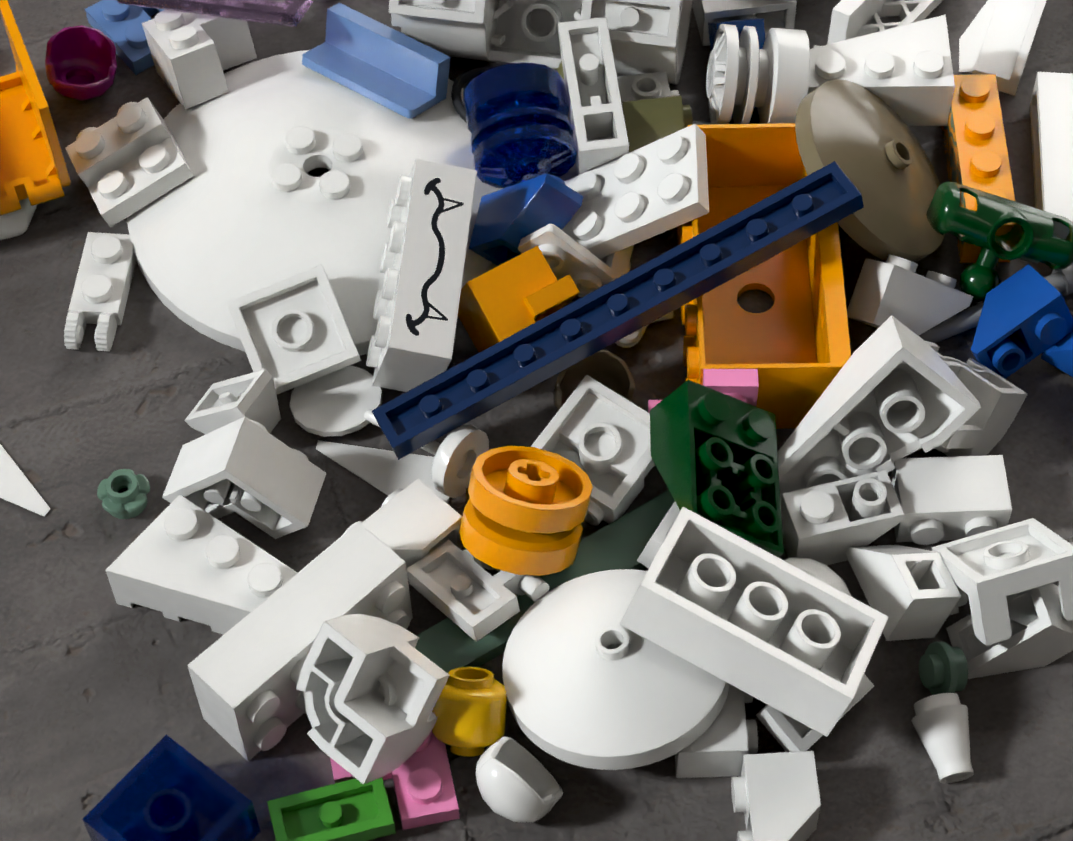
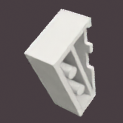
M946 14L810 49L808 94L826 81L834 79L848 80L865 87L881 98L900 116L907 126H947L955 83Z
M180 494L105 570L117 604L130 608L137 604L163 612L164 618L178 622L185 618L211 626L213 632L223 635L297 574L296 571Z

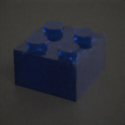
M167 734L82 819L91 841H252L261 832L252 801Z

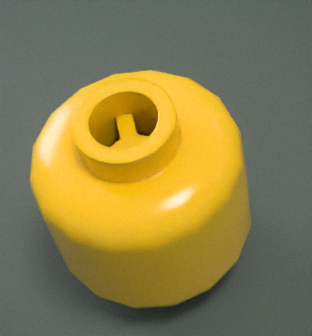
M478 667L455 668L449 671L448 674L450 676L432 710L437 717L432 733L439 741L450 745V751L453 754L467 757L479 756L484 753L485 747L491 746L504 737L507 707L506 690L499 681L494 679V674L487 669Z

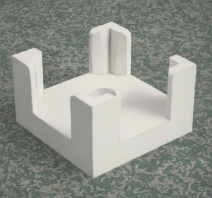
M1027 519L931 547L932 551L940 553L961 594V598L950 615L959 613L958 607L966 605L969 598L974 634L984 645L988 646L1010 639L1012 636L1006 596L1050 583L1058 582L1063 618L1067 621L1073 620V545L1036 519Z

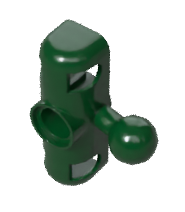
M944 182L939 185L927 210V219L937 233L941 235L950 233L960 241L982 247L976 263L966 267L960 275L961 291L973 296L972 301L984 302L986 294L1000 284L998 272L995 270L999 259H1020L1033 264L1042 262L1053 270H1063L1073 263V223L1065 217L955 182ZM960 191L976 198L977 212L959 206ZM1053 221L1062 223L1069 228L1066 239L1053 236ZM1010 222L1015 223L1012 230L1007 234L996 235L997 230L1002 225Z

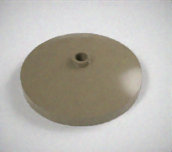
M834 79L826 81L807 94L799 104L795 121L797 145L807 175L835 161L862 194L864 208L838 221L837 223L861 247L884 261H887L890 254L916 263L938 249L945 234L941 235L931 227L926 214L940 183L927 154L906 123L877 95L865 87L848 80Z

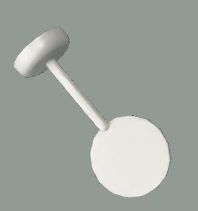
M349 365L295 387L291 393L290 410L295 422L307 432L323 437L343 436L359 431L369 423L380 427L372 410L381 406L383 394L381 387L372 386L373 375L365 369ZM465 425L454 429L441 444L432 441L421 447V449L435 455L431 468V479L436 490L451 498L460 497L468 491L472 467L477 457L489 450V439L485 432L471 425Z

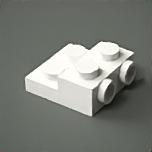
M148 97L140 102L124 104L118 110L116 117L98 128L88 127L83 129L77 135L76 141L65 147L77 174L88 187L101 216L110 228L194 177L168 126Z
M588 375L584 377L531 445V447L556 453L576 463L588 474L593 489L584 521L595 526L599 525L602 520L610 524L623 516L644 488V478L655 465L651 457L650 413Z

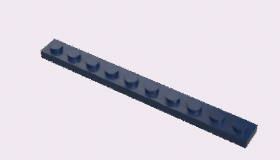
M834 161L372 410V413L399 460L864 208L862 194Z

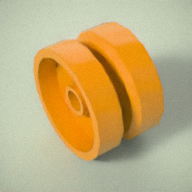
M505 446L492 448L477 457L472 467L468 487L470 498L464 508L459 531L463 546L476 559L495 569L513 574L544 576L563 571L574 563L583 531L581 523L586 516L593 489L588 474L576 463L556 453L535 447Z

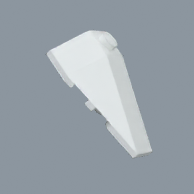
M891 315L850 356L778 451L780 501L783 493L882 470H887L888 473L896 468L894 462L921 448L926 453L942 445L981 408L980 403L927 342Z

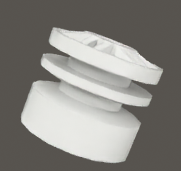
M720 24L716 33L713 50L709 56L706 76V93L709 99L711 124H729L732 112L735 124H749L754 107L758 108L760 124L795 123L799 104L808 94L810 47L806 31L771 28L766 36L763 49H759V39L755 27L744 26L739 38L736 25Z

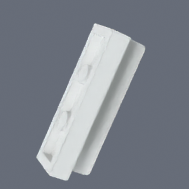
M997 0L972 75L996 74L998 91L1015 96L1047 0Z

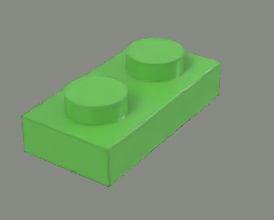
M382 777L366 784H362L354 778L267 801L276 841H368L396 833Z

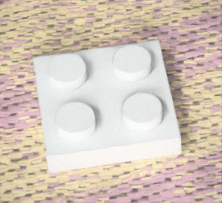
M322 264L226 302L253 372L266 369L273 376L276 395L361 361Z

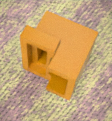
M537 245L468 281L461 289L458 317L480 353L567 306L580 291L570 274L557 280Z

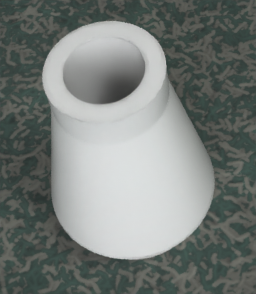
M936 694L914 704L916 716L912 719V723L937 770L939 781L941 783H952L973 776L974 772L970 756L968 707L960 703L958 694Z

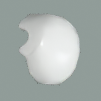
M504 736L492 744L480 756L477 762L475 775L483 800L494 813L513 822L533 823L550 812L563 795L562 788L547 769L530 752L510 737Z

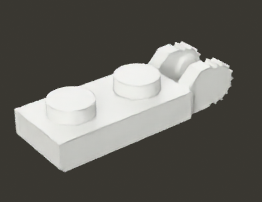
M88 232L64 329L66 349L79 350L87 323L97 324L94 334L97 351H110L113 346L117 325L122 324L136 265V256L130 234Z

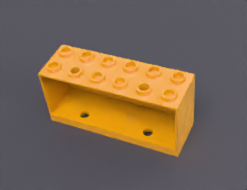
M795 123L697 125L706 134L709 213L677 226L678 245L808 176L797 145ZM837 222L681 306V323L685 325L686 335L683 336L684 367H687L688 377L685 378V382L690 380L702 385L704 369H758L757 407L775 414L776 429L796 428L851 356ZM756 289L768 293L772 297L774 304L763 313H751L741 308L737 299L743 292Z

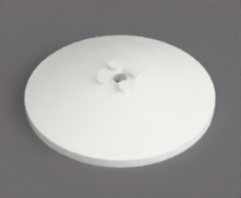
M309 50L271 56L231 70L224 74L229 93L185 109L179 103L163 119L194 177L127 217L128 230L140 271L161 302L180 320L199 333L219 343L245 352L226 302L322 264L358 354H368L372 335L375 336L378 320L373 319L378 290L383 287L385 273H380L381 260L385 244L389 243L392 228L387 227L389 209L392 198H396L400 176H410L416 158L477 170L461 289L468 281L497 267L491 261L468 248L481 197L516 184L514 163L506 140L490 137L475 130L459 116L451 98L452 85L454 84L452 80L448 79L446 99L418 116L409 119L302 65V55ZM462 88L461 98L467 111L482 123L500 129L488 111ZM319 167L330 170L321 177H313L307 174L310 170Z

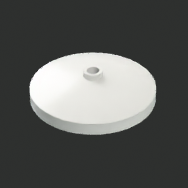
M634 569L606 570L567 581L539 598L523 614L512 630L507 641L502 663L503 683L511 713L524 734L535 745L557 759L573 765L599 770L632 769L656 763L675 755L696 741L712 725L725 704L731 684L620 625L647 571Z

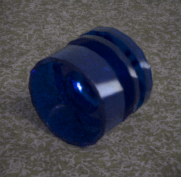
M528 62L505 64L483 72L471 80L465 88L463 103L467 127L472 133L471 152L474 155V170H477V176L483 183L495 188H506L546 173L561 177L568 173L576 163L577 148L573 139V126L568 119L569 105L564 80L558 71L543 64Z

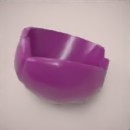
M79 25L61 29L51 36L47 42L45 70L49 84L53 86L56 92L67 98L82 101L101 97L113 85L116 76L115 44L102 31L95 28Z

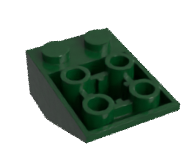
M687 380L650 410L651 457L680 511L682 507H685L779 557L784 551L775 414Z

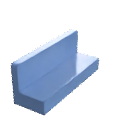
M337 3L327 9L325 42L302 55V65L406 118L412 119L446 99L451 57L344 4Z

